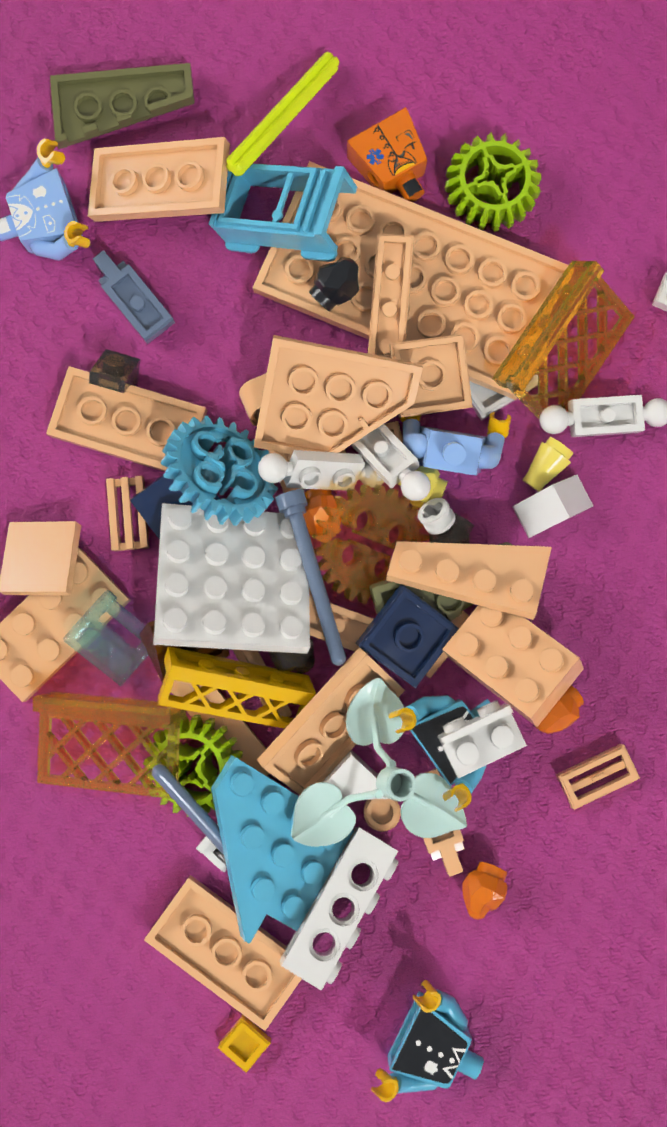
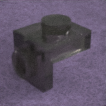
M105 349L90 370L89 383L120 393H125L130 385L138 387L140 359Z

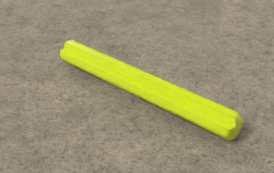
M326 52L315 62L227 157L226 168L229 172H232L235 176H241L338 71V57L333 56L331 52Z

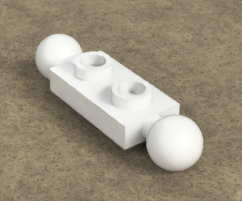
M642 395L572 399L568 401V411L558 405H551L545 408L540 415V425L549 434H559L567 426H570L571 438L640 433L645 431L644 421L653 427H661L667 424V401L655 398L643 406Z
M385 424L351 445L390 488L401 482V491L407 499L419 501L429 494L431 488L429 478L424 473L415 471L420 467L418 459Z
M294 450L290 461H286L283 456L277 453H269L263 456L258 464V472L263 480L269 483H278L284 480L287 488L353 491L358 480L370 488L379 487L384 483L366 461L364 462L361 454Z

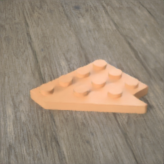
M274 335L253 447L289 454L288 461H290L294 450L339 453L414 405L423 369L422 364Z

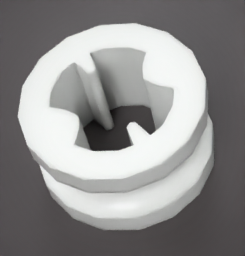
M434 498L427 501L418 512V519L424 525L426 531L432 535L444 533L450 529L456 519L455 513L443 498Z

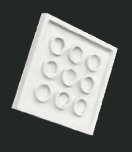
M162 503L153 645L307 654L310 649L309 584L290 520L285 519L284 513L263 512L259 518L254 517L248 524L242 519L237 526H234L228 517L225 523L220 525L217 515H212L208 521L205 520L204 510L202 509L192 513V506Z

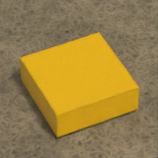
M242 1015L220 1041L218 1048L247 1073L271 1044V1038L250 1019Z

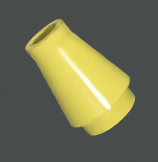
M549 437L546 443L541 442L530 468L522 480L540 492L546 484L571 464L569 459L574 453L558 440Z

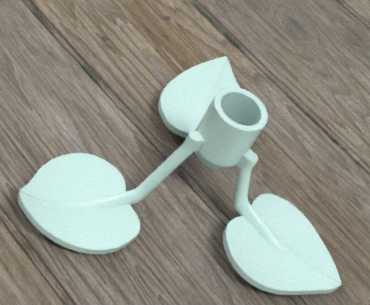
M381 678L369 681L359 690L347 709L345 720L346 729L351 740L361 746L373 743L374 750L386 763V768L382 769L377 776V789L348 795L343 798L340 789L334 784L318 782L308 786L302 791L295 804L291 836L294 841L312 847L328 846L342 841L351 833L356 823L355 814L347 804L371 798L379 799L382 796L396 801H404L400 809L401 819L406 829L418 837H438L467 827L464 810L454 811L459 803L458 798L453 795L446 801L443 799L444 792L452 788L445 779L432 773H420L414 777L410 771L397 768L396 761L392 760L381 747V743L391 744L396 742L404 733H396V730L402 727V719L399 716L389 719L391 712L402 709L404 706Z

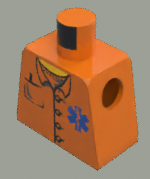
M406 107L347 140L348 160L371 186L390 194L399 190L403 198L410 202H415L424 194L425 191L418 178L425 174L427 157Z

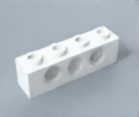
M354 827L353 834L279 960L283 968L321 991L326 982L332 984L336 979L342 963L338 961L345 947L351 949L357 941L361 932V928L357 925L364 913L369 915L373 911L380 897V894L376 892L383 879L388 881L391 878L399 862L395 859L398 850L360 827ZM366 863L370 869L369 879L363 884H355L351 876L353 868L357 864ZM342 897L349 898L352 905L350 913L344 918L335 917L332 912L334 902ZM322 932L330 933L333 938L330 949L325 952L314 950L313 940L315 936Z

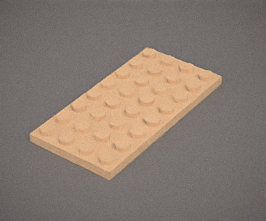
M310 161L307 167L325 168ZM353 178L352 180L357 186L356 194L339 193L327 229L328 235L338 247V254L335 260L331 262L309 260L301 256V250L270 247L252 287L254 293L369 340L377 234L414 236L406 341L464 334L469 381L514 400H517L573 269L570 265ZM295 192L282 223L294 222L303 192ZM342 257L351 258L359 267V291L351 300L336 305L331 311H328L309 293V290L315 285L314 280L320 266L334 263Z

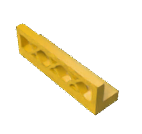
M168 646L164 657L166 674L157 702L161 706L285 729L294 718L280 716L277 709L288 703L299 704L297 716L316 695L309 675ZM174 680L191 683L194 688L193 692L183 697L170 694ZM217 689L227 690L231 698L218 704L209 702L206 695ZM253 696L263 697L267 704L256 710L245 709L242 702Z

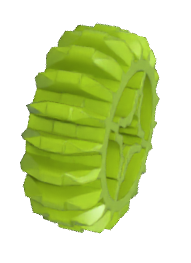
M491 132L487 135L485 142L478 135L473 138L472 146L464 142L460 153H455L452 156V165L446 171V177L449 180L445 183V191L451 193L448 197L449 205H457L455 210L456 217L467 214L465 223L470 225L476 220L479 222L478 227L480 230H484L486 224H491L494 233L499 230L501 222L509 229L513 226L514 219L519 222L523 221L526 217V212L533 210L536 204L535 199L538 198L541 191L540 187L537 186L542 179L541 173L535 172L538 168V160H528L531 155L530 148L520 151L519 139L514 141L513 144L507 143L506 133L501 136L500 141H496ZM478 165V176L474 177L473 182L466 184V173L472 167ZM518 181L520 194L513 200L508 201V189L511 188L513 183Z
M184 715L179 717L176 723L169 721L164 724V731L158 730L154 733L153 739L155 742L150 743L146 748V751L151 756L144 759L142 765L153 769L155 765L162 764L172 773L170 761L176 770L175 778L183 787L188 783H193L201 789L203 787L207 788L209 791L198 792L184 787L208 814L211 808L215 810L211 787L219 776L217 775L218 770L212 764V754L214 753L217 758L220 774L229 757L233 755L240 759L243 756V751L232 750L231 747L237 742L236 737H231L227 740L223 736L227 732V726H222L218 730L214 729L215 718H209L203 724L201 715H194L190 721ZM190 738L201 741L204 744L200 748H193L187 743L183 745L178 739ZM201 755L195 770L187 776L186 774L191 769L193 761ZM152 771L148 772L144 780H154L156 784L151 788L150 794H157L160 791L163 795L160 805H166L171 801L173 803V813H178L181 810L180 806L153 778Z

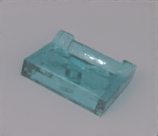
M107 590L63 637V640L119 686H122L149 654L143 642L135 649L99 618L107 612L141 641L142 639L139 634L146 625L116 601L117 596Z

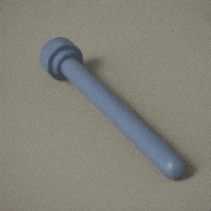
M303 489L291 490L276 496V503L279 513H284L285 519L290 520L331 661L334 665L340 666L345 663L346 655L303 515L306 513L307 499Z
M155 765L152 769L153 778L224 855L218 825L164 765Z

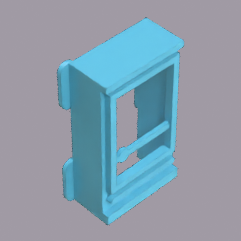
M252 164L241 176H235L232 172L228 171L225 211L222 214H212L209 225L225 241V246L229 251L255 253L259 250L260 246L301 250V256L304 259L331 262L337 257L338 247L328 235L327 229L339 193L356 194L357 186L343 166L327 169ZM251 186L283 188L277 208L272 213V222L240 219ZM289 191L303 192L294 222H279L283 218L282 211Z

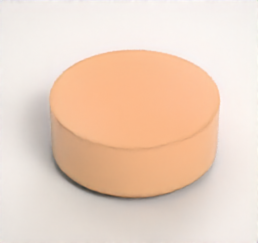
M371 799L365 802L364 817L372 829L388 831L399 822L401 816L400 806L396 800Z

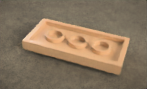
M225 137L94 148L88 217L94 222L224 213L228 175L226 160L229 156L230 143Z
M68 366L46 434L52 438L165 472L168 467L161 464L165 456L162 450L173 430H177L182 422L188 424L192 417H195L201 423L207 414L206 407Z
M78 548L72 595H29L0 623V679L22 702H27L131 601L81 548Z
M358 648L261 754L257 761L263 769L300 795L308 786L322 782L356 745L348 735L345 720L347 709L359 690L375 678H381L398 698L405 690L362 649Z
M191 875L144 939V941L264 1031H266L302 980L280 964L279 960L287 946L261 927L257 930L250 944L240 937L235 908Z

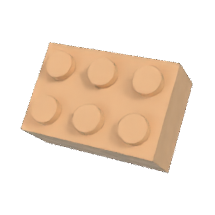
M480 605L475 608L442 649L451 661L506 704H509L511 708L536 727L539 726L584 670L578 656L526 618Z

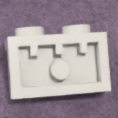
M493 701L477 709L479 716L465 722L463 717H460L442 726L445 732L437 735L458 779L527 746L512 716L513 710L509 704L499 705L498 701Z

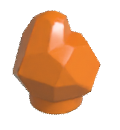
M310 489L305 492L308 505L305 506L306 513L303 514L308 532L317 541H330L334 533L339 530L343 506L332 495V490Z
M571 685L536 728L543 733L549 734L562 731L577 721L580 717L579 708L584 704L579 691Z
M479 862L477 869L467 875L462 883L465 905L471 918L475 920L483 919L488 911L496 910L505 900L507 893L506 871L492 864Z

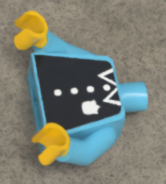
M448 695L422 697L405 708L391 712L389 719L399 716L402 719V727L396 730V733L410 730L449 786L455 783L454 787L444 792L443 799L446 801L455 795L459 801L458 806L454 809L457 812L470 804L471 793L481 781L486 766L458 779L437 735L445 732L442 726L457 718L463 717L465 722L479 716L477 709L491 702L486 699L470 711L462 700H454Z
M428 980L422 982L427 992L424 994L418 991L417 995L412 996L414 1002L387 1055L389 1070L394 1073L388 1074L381 1068L375 1073V1076L383 1083L379 1087H371V1091L383 1102L391 1101L400 1093L430 1091L438 1087L447 1089L451 1086L458 1071L475 1080L482 1070L484 1058L468 1050L472 1037L467 1028L468 1019L455 997L435 989Z

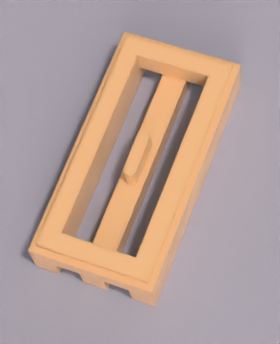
M144 477L106 479L111 550L125 551L150 548L148 524L139 512L140 541L134 542L130 486H136V494L145 488ZM117 487H121L125 543H121Z
M619 744L555 774L573 810L640 779L624 744ZM617 756H621L622 760L571 784L569 783V779ZM627 769V774L576 797L575 791L619 770Z

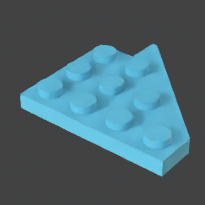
M231 755L212 785L211 792L240 937L250 944L266 915L273 917L295 931L298 930L354 830L342 841L328 846L312 847L294 841L291 836L295 804L299 796Z

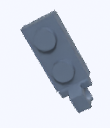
M104 250L93 258L96 266L104 274L98 280L102 289L147 345L175 323L172 316L129 264L126 265L122 261L116 266Z

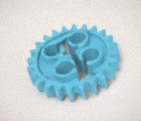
M205 416L201 423L198 419L192 417L188 424L182 422L177 430H173L162 450L165 456L161 464L168 467L163 476L167 479H174L169 488L170 491H181L183 493L179 499L180 503L187 501L193 503L191 507L192 513L197 512L199 509L204 510V517L207 521L212 515H217L220 525H223L228 517L234 526H237L242 519L248 524L254 517L259 518L274 500L273 495L278 490L274 483L263 480L258 472L259 461L263 456L269 454V451L258 450V448L253 447L255 440L250 441L247 438L249 431L246 429L241 433L237 432L235 422L226 427L220 417L215 424L212 423L208 416ZM215 442H226V446L223 449L222 445L218 444L213 452H208ZM229 487L234 488L226 499H214L218 491L220 495H224Z

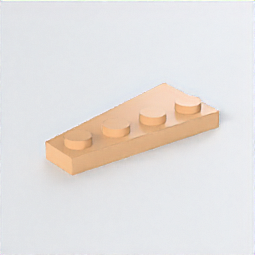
M397 541L386 580L534 620L552 547Z

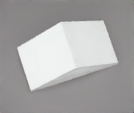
M574 475L552 484L513 506V509L528 538H531L593 507V504L578 475Z
M351 750L322 782L337 786L342 793V797L345 798L348 795L377 789L376 779L378 774ZM382 796V797L379 798V799H389V798H386V797Z

